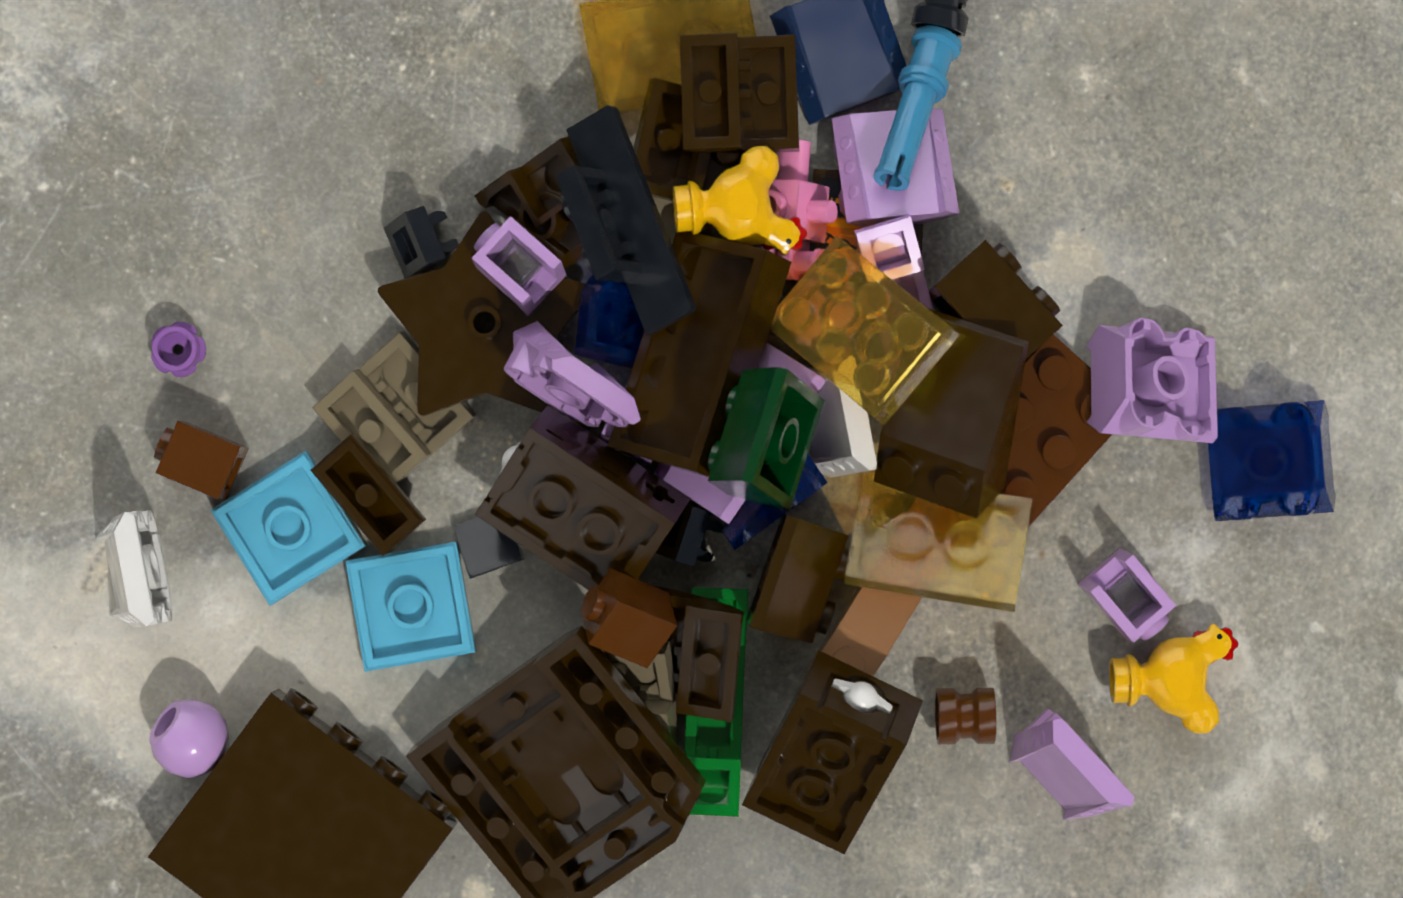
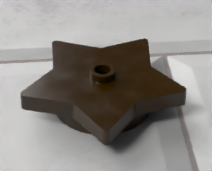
M482 211L443 268L382 285L377 291L419 344L417 411L421 416L433 414L486 393L542 413L548 404L514 382V379L504 371V366L514 350L513 332L538 321L557 339L593 292L591 286L586 283L564 278L539 306L527 316L515 302L476 268L472 257L477 253L474 249L475 243L486 229L495 224L487 211ZM516 252L500 267L517 284L532 270V268L524 266ZM481 312L491 313L496 321L494 329L487 334L479 333L474 328V319Z

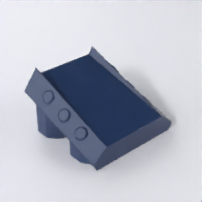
M803 0L793 5L785 6L770 15L776 35H795L797 97L809 125L901 91L898 79L901 70L907 65L884 0Z

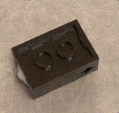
M548 405L529 427L523 439L517 445L505 451L502 457L501 473L475 515L589 590L593 586H599L610 568L638 579L690 501V498L616 449L609 447L607 443Z
M818 650L757 767L742 806L835 851L845 854L904 751L923 700Z

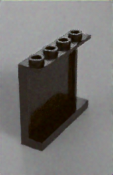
M290 688L287 694L277 689L268 695L149 854L148 858L202 898H402L458 822L449 816L451 811L438 795L427 789L423 795H420L404 783L408 774L394 762L384 756H380L376 762L360 750L359 747L363 741L350 729L338 722H335L331 728L316 717L314 713L318 707L306 696L293 688Z

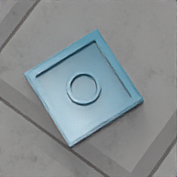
M309 451L301 453L210 510L269 606L367 546L348 514L310 471L316 463Z
M458 541L388 553L385 556L376 555L345 561L364 672L477 652Z

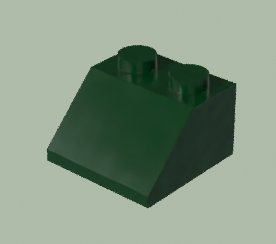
M768 367L743 370L738 386H734L731 389L727 398L725 408L727 421L721 440L713 445L709 455L708 470L710 475L708 482L727 495L790 511L825 400L788 369Z

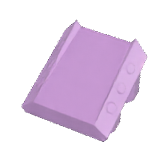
M932 109L910 175L909 186L902 191L887 189L892 176L890 174H887L885 183L882 186L873 178L897 110L855 113L832 118L834 155L838 160L842 188L838 195L839 207L848 224L865 228L907 214L911 216L913 224H925L959 214L943 109Z
M1142 317L1120 327L1105 325L1097 327L1086 346L1087 349L1091 350V416L1087 421L1090 426L1099 433L1214 443L1218 437L1214 337L1203 335L1199 330L1184 328L1177 332L1162 331L1161 327L1154 320Z
M538 321L513 332L514 350L504 366V371L514 379V382L560 413L566 414L587 426L598 427L603 420L617 427H627L628 424L634 425L641 420L634 397L598 363L588 366L577 359Z
M1049 708L1022 732L1014 735L1010 762L1020 761L1065 809L1063 820L1092 817L1133 805L1135 796L1057 713H1053Z

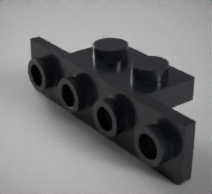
M607 105L566 129L580 166L573 165L557 174L556 179L562 192L561 204L563 210L574 223L582 243L581 256L586 267L594 274L596 280L627 284L646 335H653L694 313L696 305L619 110L615 106Z

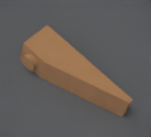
M916 497L818 650L874 676L971 517ZM818 650L816 651V653L814 654L813 658L811 659V661H810L809 664L807 665V667H806L807 670L809 669V667H810V665H811V663H812L814 657L816 656Z

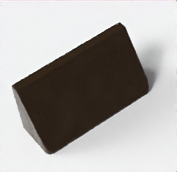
M354 433L350 434L310 470L382 556L392 552L426 520Z

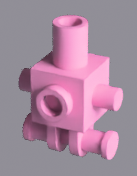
M799 140L800 152H776L780 168L777 177L768 190L773 213L786 219L798 217L801 226L807 230V236L802 241L801 249L797 251L790 249L786 256H782L776 249L768 250L792 262L786 278L788 280H801L805 274H813L815 277L827 276L831 267L829 252L826 249L809 251L810 243H825L827 223H834L838 214L836 203L829 200L830 187L808 182L811 142L806 140Z

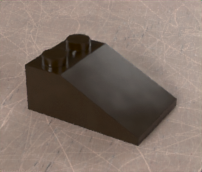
M923 306L918 311L881 429L874 482L977 519L1005 488L1029 342Z
M782 514L747 617L749 627L808 643H813L816 632L826 635L836 607L835 602L827 600L833 581L837 579L844 582L854 554V549L845 547L848 535Z

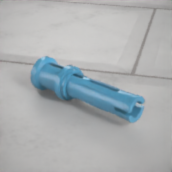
M927 25L915 30L911 40L914 52L910 64L901 70L898 79L902 96L878 167L873 174L874 180L881 186L885 183L887 174L892 175L887 187L889 190L902 191L908 188L910 175L934 103L941 101L946 96L949 88L946 76L951 61L958 58L962 48L961 40L954 33L939 26Z

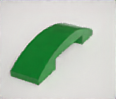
M692 587V594L733 606L744 611L734 718L732 722L686 715L684 754L706 780L689 815L739 817L748 589Z

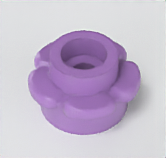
M175 322L172 326H162L155 332L151 340V359L159 371L163 373L172 372L175 377H186L196 371L197 363L203 361L206 355L205 341L202 337L197 336L196 328L186 322ZM177 344L183 347V352L180 355H176L173 352V348Z

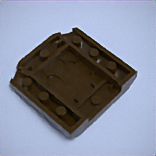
M582 626L559 637L442 721L416 743L406 755L407 759L521 898L595 897L676 842L706 782L705 778L602 650L588 644L586 631Z

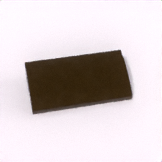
M676 231L672 247L696 305V310L694 313L653 335H646L644 331L626 386V391L635 399L641 420L634 425L628 424L627 427H617L614 425L608 446L709 478L708 459L713 445L721 440L726 425L725 408L728 395L734 386H738L743 370L758 369L792 262L766 249L702 234L693 235L689 231Z

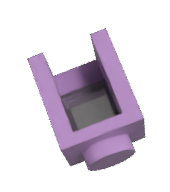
M511 216L502 226H499L497 223L491 225L474 245L477 253L472 257L476 268L515 302L527 316L539 306L566 276L561 260Z
M1118 548L1078 583V586L1093 600L1121 635L1133 643L1140 637L1142 640H1147L1162 630L1169 621L1166 614L1176 607V604L1138 559L1121 548Z

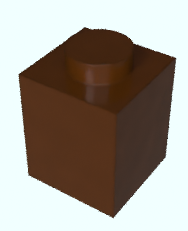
M177 421L174 430L167 427L159 439L154 453V458L160 461L156 473L216 499H228L249 448L189 422Z
M612 568L609 569L599 586H593L588 590L581 605V617L584 621L589 645L645 668L650 666L677 627L668 592Z

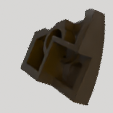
M569 136L557 140L523 166L507 171L474 195L478 203L485 209L494 206L506 216H511L561 260L565 268L583 260L581 256L582 243L574 223L563 210L561 204L562 192L556 179V175L573 165L580 166Z

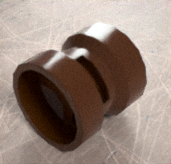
M936 688L935 728L938 745L956 744L960 739L972 738L977 744H995L997 722L994 688H975L971 693L959 694L954 688Z

